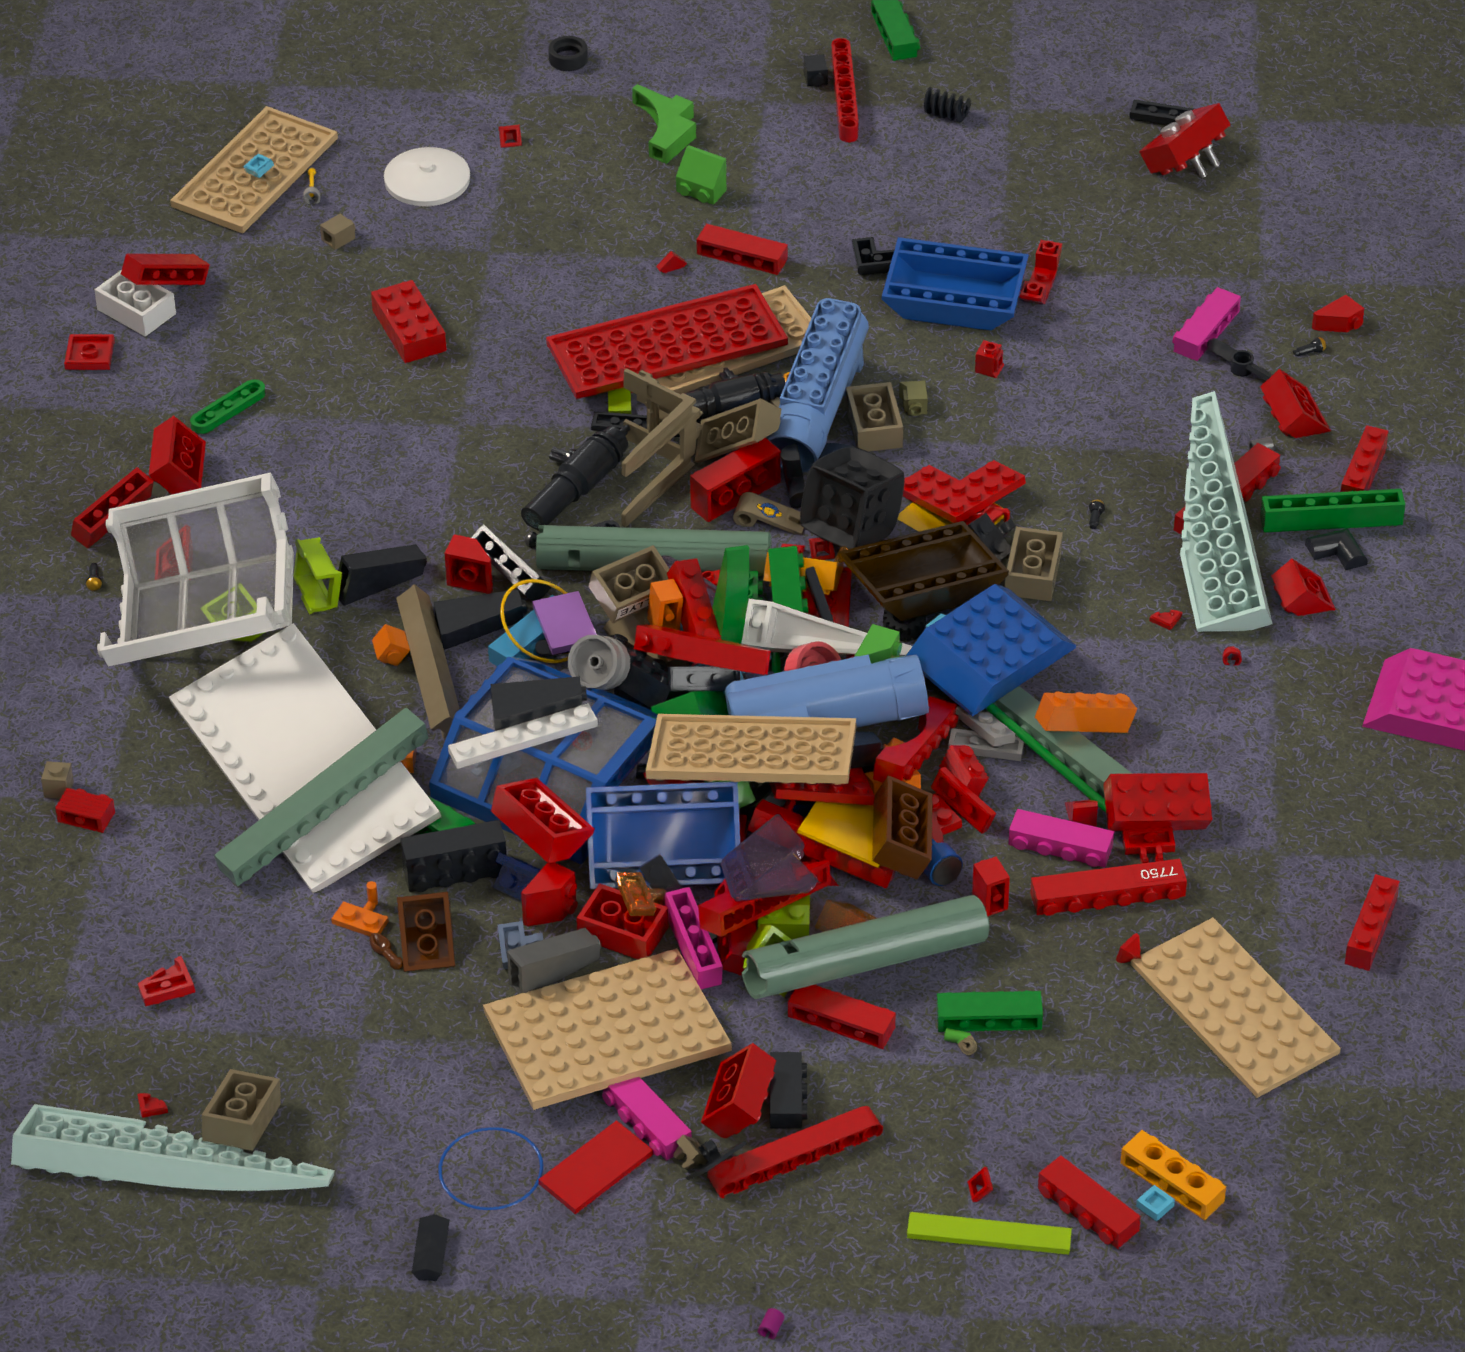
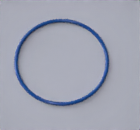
M488 1127L467 1132L455 1139L442 1154L438 1173L442 1187L455 1201L474 1209L497 1210L523 1201L536 1189L539 1184V1178L543 1174V1159L536 1145L526 1136L510 1129ZM482 1130L510 1132L525 1139L536 1151L540 1163L539 1176L532 1189L515 1202L498 1207L474 1206L455 1197L444 1183L442 1164L450 1148L460 1139Z

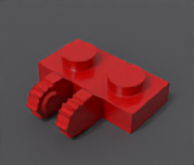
M1172 827L1122 830L1125 855L1139 854L1141 864L1149 863L1148 853H1155V862L1164 861L1163 853L1175 852L1176 845Z

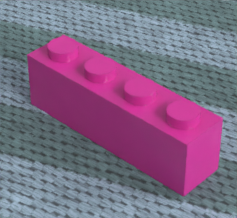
M1218 287L1212 294H1208L1201 307L1198 306L1194 315L1185 321L1183 328L1174 334L1172 340L1174 352L1198 361L1208 349V341L1213 338L1217 339L1240 311L1241 296Z
M1017 809L1009 829L1008 845L1014 846L1019 850L1028 849L1036 851L1044 856L1054 855L1062 857L1066 861L1075 860L1083 862L1091 867H1106L1113 848L1114 831Z
M690 887L665 893V906L668 907L669 924L684 960L700 989L721 985L723 966L709 932L700 929L698 906Z
M640 1077L615 1083L603 1089L602 1097L609 1107L614 1105L618 1110L621 1120L624 1123L630 1122L634 1126V1132L641 1140L645 1138L649 1142L654 1155H661L667 1161L674 1157V1152L679 1146L676 1141L682 1135L692 1137V1131Z

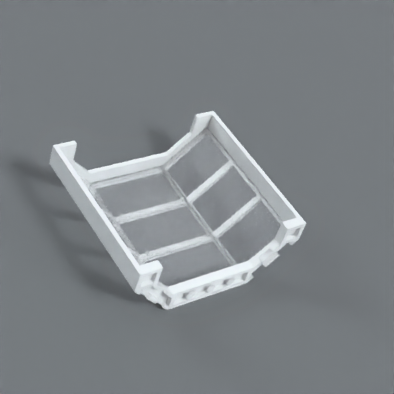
M271 472L109 509L106 528L109 533H112L117 542L124 572V585H121L123 601L120 603L122 616L121 620H119L120 638L117 640L118 644L112 645L107 634L103 632L100 635V643L97 645L98 654L101 658H104L108 667L273 631L292 624L294 552L292 545H289L285 532L288 530L284 512L281 513L278 498L281 497L280 491Z

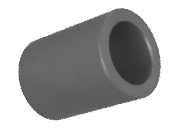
M1271 437L1249 441V450L1257 443H1260L1274 451Z

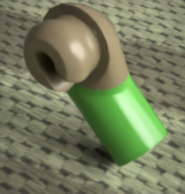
M946 1028L944 1041L957 1043L961 1051L966 1055L976 1052L977 1043L971 1033Z

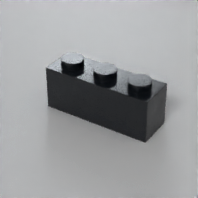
M770 1052V1056L777 1060L773 1070L774 1077L770 1081V1129H802V1120H807V1104H802V1099H807V1083H802V1079H807V1063H802V1052Z

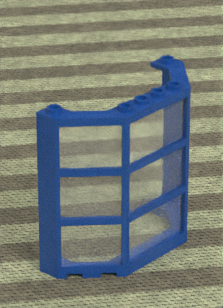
M508 656L502 664L496 667L495 672L490 678L482 683L481 688L470 696L465 706L455 713L429 781L431 798L482 821L490 822L500 820L491 812L496 786L538 778L587 821L586 788L619 786L650 750L657 714L648 708L606 690L586 687L587 701H582V705L589 703L597 718L598 727L457 769L449 754L448 745L495 731L491 684L572 677L538 661ZM500 821L503 830L516 835L508 826ZM588 840L569 858L570 860L579 864L585 861L588 857Z

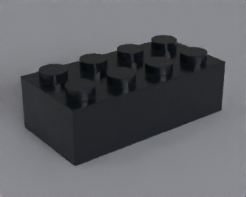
M615 634L608 636L619 640L627 648L630 656V669L626 679L617 686L619 689L649 708L689 692L668 691V667L665 661L649 656L648 652L634 649V646L623 635Z
M500 820L400 838L403 871L409 892H424L429 888L450 887L455 883H472L478 879L487 877L498 878L503 874H508L506 840Z

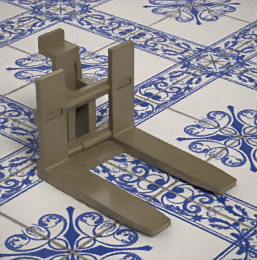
M626 368L624 370V388L637 394V401L645 404L647 407V429L627 419L623 422V427L629 425L631 429L626 435L627 440L637 446L623 460L622 475L627 477L655 453L672 462L622 512L621 525L627 527L695 465L694 462H691V457L695 454L696 439L700 436V431L703 429V426L696 422L703 412L693 406L696 403L695 398L684 393L678 394L660 385L658 380L653 379L652 374L640 370L639 374ZM677 433L680 434V445L670 441Z

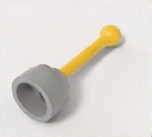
M314 168L308 169L310 187L306 188L303 193V201L306 204H310L309 200H312L313 196H315L313 198L315 203L320 202V192L314 187V175L316 174Z

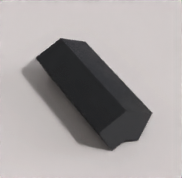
M435 1214L419 1219L412 1274L418 1280L437 1281L441 1276L450 1219Z

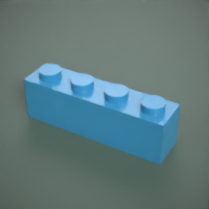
M532 610L511 627L509 631L519 645L533 655L538 656L539 654L535 649L536 643L540 640H546L535 611ZM506 632L488 646L489 662L496 666L502 664L508 656L527 660L531 658L515 646Z

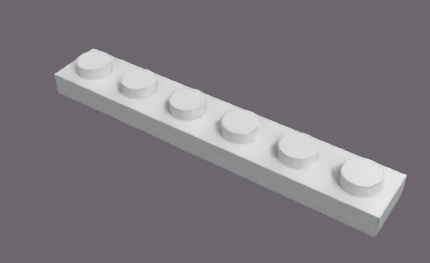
M589 703L448 745V750L456 768L459 769L598 727V721Z

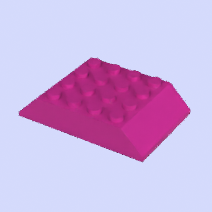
M1409 648L1385 659L1362 727L1465 750V660Z

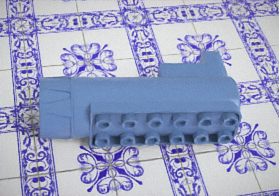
M831 298L822 299L817 303L780 396L779 408L782 410L779 430L766 437L780 450V453L784 447L796 444L798 446L802 472H808L819 459L826 445L827 436L843 396L846 397V387L851 386L855 373H860L864 365L863 342L867 335L869 324L861 313L860 307L855 303ZM780 456V468H783Z
M869 654L790 671L733 681L725 689L728 713L732 716L856 718V728L883 722L900 721L929 713L926 685L917 655L889 658L875 663H871Z

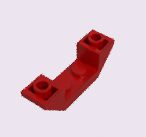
M1046 240L1040 241L1036 251L1034 271L1030 281L1024 282L1020 292V299L1027 302L1046 304L1057 275L1062 243Z

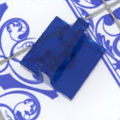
M499 852L495 862L503 866L493 888L522 901L521 892L541 869Z

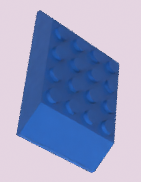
M898 237L882 293V300L903 319L993 330L1014 317L1029 254Z
M994 584L925 628L906 656L917 655L923 675L973 717L1074 650L1076 644L1010 589Z
M738 782L586 788L587 822L595 828L594 833L588 839L590 889H596L599 883L618 890L643 889L649 883L639 867L659 854L662 855L681 887L720 885L726 877L742 881Z

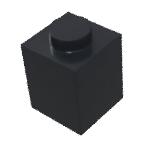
M824 54L803 56V72L807 86L827 85L828 67Z

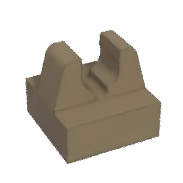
M682 1135L676 1141L679 1146L673 1156L680 1160L687 1155L686 1162L682 1164L683 1168L692 1169L699 1164L703 1165L707 1162V1159L698 1149L701 1145L696 1139Z

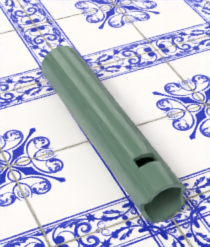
M539 525L540 534L537 535L536 541L537 569L594 571L654 545L669 569L675 561L697 558L703 573L705 571L721 570L725 548L748 545L749 571H758V576H764L768 549H772V540L769 532Z
M969 895L744 951L742 956L747 958V968L742 972L743 981L749 994L754 999H760L985 942L990 930L989 917L982 901L975 895Z

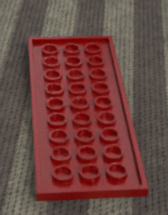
M753 284L546 337V344L575 398L580 399L623 388L624 370L626 368L639 374L640 370L652 374L653 379H658L788 345V337L758 286Z

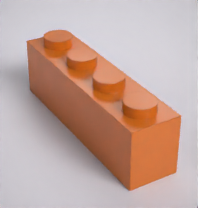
M1081 692L1044 693L1035 718L1045 731L1128 733L1137 707L1127 695L1122 693L1117 695L1103 693L1084 694Z

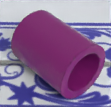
M774 1308L768 1309L758 1328L759 1335L766 1337L768 1331H770L771 1333L768 1338L775 1339L785 1319L784 1314Z

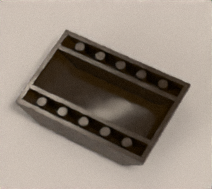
M964 521L838 552L840 559L880 605L901 621L959 607L992 585H1000L1009 575V570Z

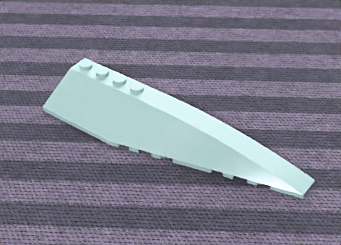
M1215 391L1192 399V429L1189 437V467L1186 475V505L1183 513L1184 530H1182L1183 543L1180 556L1198 632L1255 630L1271 625L1272 619Z
M34 1104L13 1134L12 1165H18L23 1169H45L49 1173H72L76 1177L93 1176L103 1181L120 1180L149 1185L204 1190L258 1191L329 1186L334 1176V1170L307 1163H299L297 1166L292 1165L290 1159L284 1157L274 1160L265 1158V1152L255 1150L253 1154L243 1152V1149L202 1141V1137L196 1140L188 1132L168 1133V1127L156 1125L155 1129L144 1128L146 1121L36 1104Z

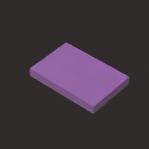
M579 591L532 601L533 609L552 655L570 651L577 640L586 635H597Z

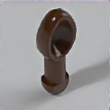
M378 933L371 934L369 940L371 948L376 953L383 955L393 969H401L403 960L391 950V943L388 938Z

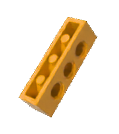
M1141 1130L1122 1147L1120 1162L1122 1165L1151 1185H1156L1174 1198L1176 1202L1204 1221L1225 1202L1226 1186L1219 1179L1213 1178L1198 1165L1192 1164L1177 1151L1165 1146L1155 1136Z

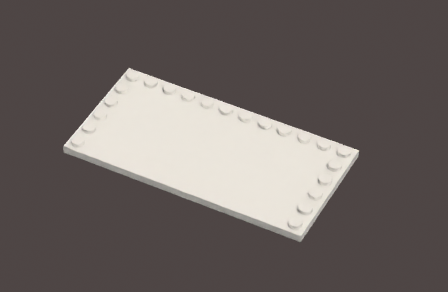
M294 623L169 696L173 706L258 821L376 731ZM400 761L282 853L311 892L315 893L400 843V838L409 837L441 818V814Z

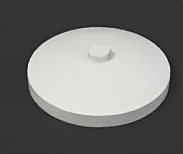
M435 147L416 148L401 153L389 162L384 172L385 187L390 195L403 203L415 206H435L450 202L459 197L467 189L470 182V170L467 162L452 151Z

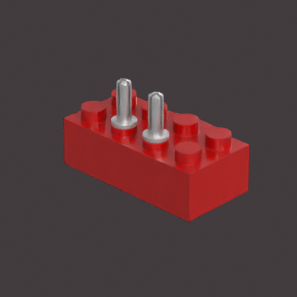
M1220 103L1180 114L1176 117V122L1161 129V134L1139 151L1151 174L1160 172L1163 176L1170 173L1173 168L1176 172H1179L1187 167L1186 161L1188 160L1189 162L1192 161L1199 176L1204 178L1207 176V173L1198 158L1200 157L1199 150L1205 151L1213 167L1220 165L1211 148L1213 146L1211 141L1213 139L1217 141L1226 136L1224 130L1230 126Z

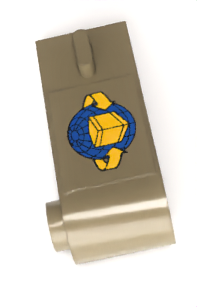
M745 492L740 496L733 515L734 522L741 526L753 527L758 519L792 534L802 535L804 529L800 523L799 511L751 492Z

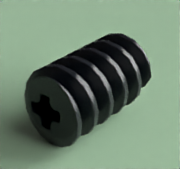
M932 87L927 89L924 98L925 113L930 114L932 112L934 116L940 114L941 118L944 119L948 116L949 120L953 121L956 119L958 123H961L967 117L971 107V98H967L964 103V96L962 95L956 100L955 93L948 98L947 91L940 96V89H937L934 94H932Z

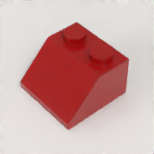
M454 534L444 553L447 586L485 594L493 593L490 557L477 539Z
M1293 558L1271 575L1275 584L1274 590L1280 595L1282 600L1281 606L1286 612L1302 616L1336 610L1322 577Z
M547 863L521 892L523 925L528 927L562 921L568 914L572 915L575 912L578 902L576 901L577 884L574 871L557 863Z

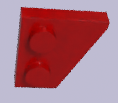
M182 956L175 958V965L165 970L162 967L154 972L152 976L138 983L139 992L145 1007L195 993L193 981Z

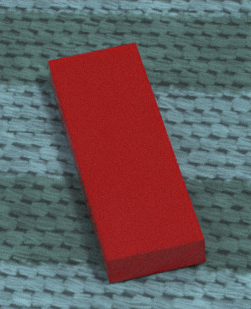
M946 767L939 769L931 789L981 834L986 832L996 812Z

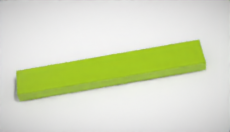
M910 1212L907 1238L1067 1255L1070 1254L1072 1228Z

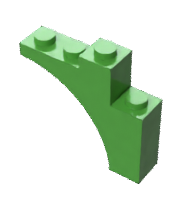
M638 84L632 88L633 104L650 114L658 127L655 135L649 141V157L667 164L696 138V122L691 121L694 117V102L678 95L670 99Z

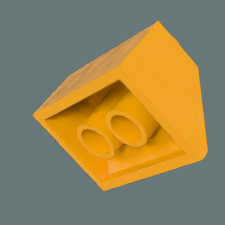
M767 552L763 581H770L769 586H771L769 553ZM804 558V567L800 568L801 576H805L807 568L814 566L823 593L830 595V590L837 591L844 563Z

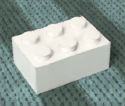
M121 270L94 289L97 310L145 337L176 314L174 293L159 285H136L121 275Z

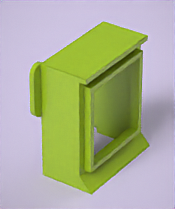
M320 537L295 540L297 550L293 577L303 594L301 599L309 615L314 612L338 607L342 572L337 571L333 566L323 545L320 544ZM330 578L328 590L322 579Z

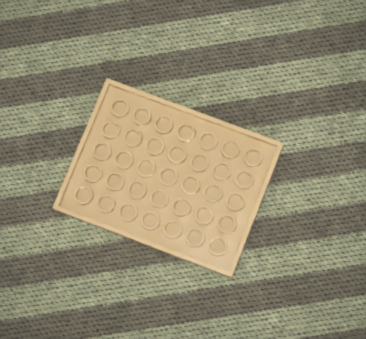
M678 948L483 1005L486 1017L533 1110L606 1089L609 1085L636 1077L643 1078L732 1051L731 1041Z

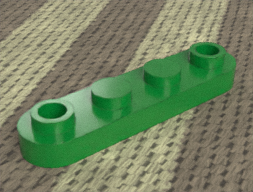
M256 379L246 381L192 415L190 418L191 429L198 434L212 431L264 398L266 394L265 384Z

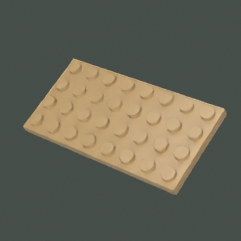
M266 106L170 200L171 207L243 234L338 139L337 131ZM257 154L272 159L274 166L260 178L246 173L243 167Z
M785 285L764 292L762 295L788 337V345L665 376L656 380L659 381L660 385L678 394H682L702 386H707L712 382L721 381L719 373L723 372V368H728L729 371L732 370L734 375H738L795 355L799 351L811 317Z
M658 714L646 767V779L848 784L856 733V718Z
M1214 918L1141 954V959L1131 960V966L1257 1098L1340 1054L1341 1048Z

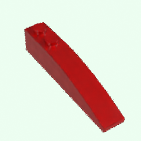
M637 625L634 649L715 667L768 675L771 651L658 625Z
M824 860L780 871L733 888L699 904L700 929L722 937L831 885L830 861Z

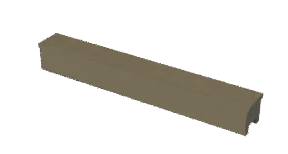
M413 584L412 587L396 599L430 728L432 731L439 728L443 739H446L455 713L460 708L430 597Z

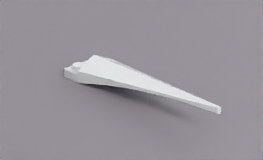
M749 599L741 644L770 650L771 652L791 653L797 646L820 641L829 644L838 654L855 655L867 633L774 602ZM902 643V650L899 656H906L912 646Z

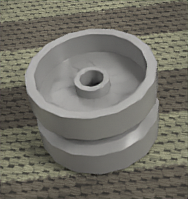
M586 635L578 639L571 647L568 655V669L572 677L580 676L582 686L599 690H611L619 686L626 679L630 669V656L627 648L617 639L602 635Z

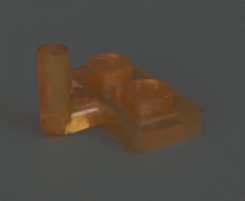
M641 872L617 874L615 881L630 916H654L657 909L655 903L663 905L666 890L662 888L648 889Z

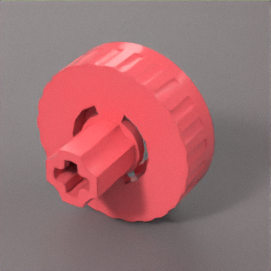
M815 641L794 648L786 659L784 671L839 661L841 658L837 651L829 644Z

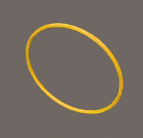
M538 579L523 580L514 584L505 593L500 610L502 624L510 640L523 653L538 661L546 663L568 661V657L556 660L544 659L525 650L511 635L504 617V606L508 595L522 584L541 583L551 586L563 594H567V592L553 583Z

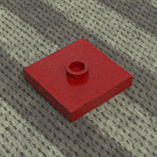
M70 334L64 362L65 370H110L115 343L114 334Z

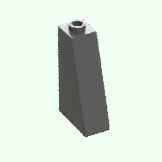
M586 928L513 948L507 951L509 984L518 994L550 986L600 959L601 943L597 936L591 935Z

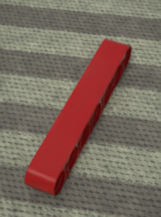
M837 38L831 44V61L840 140L850 143L858 139L859 122L851 46L849 40Z
M862 1106L720 1162L708 1171L707 1177L719 1197L725 1198L724 1195L729 1193H738L748 1189V1186L752 1184H761L773 1179L772 1176L780 1173L782 1175L796 1170L797 1166L811 1164L821 1160L820 1157L827 1154L831 1156L843 1151L847 1146H856L868 1141L867 1138L876 1135L878 1137L883 1132V1126L869 1106Z

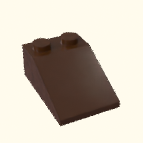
M448 892L397 897L404 972L455 967L452 915Z

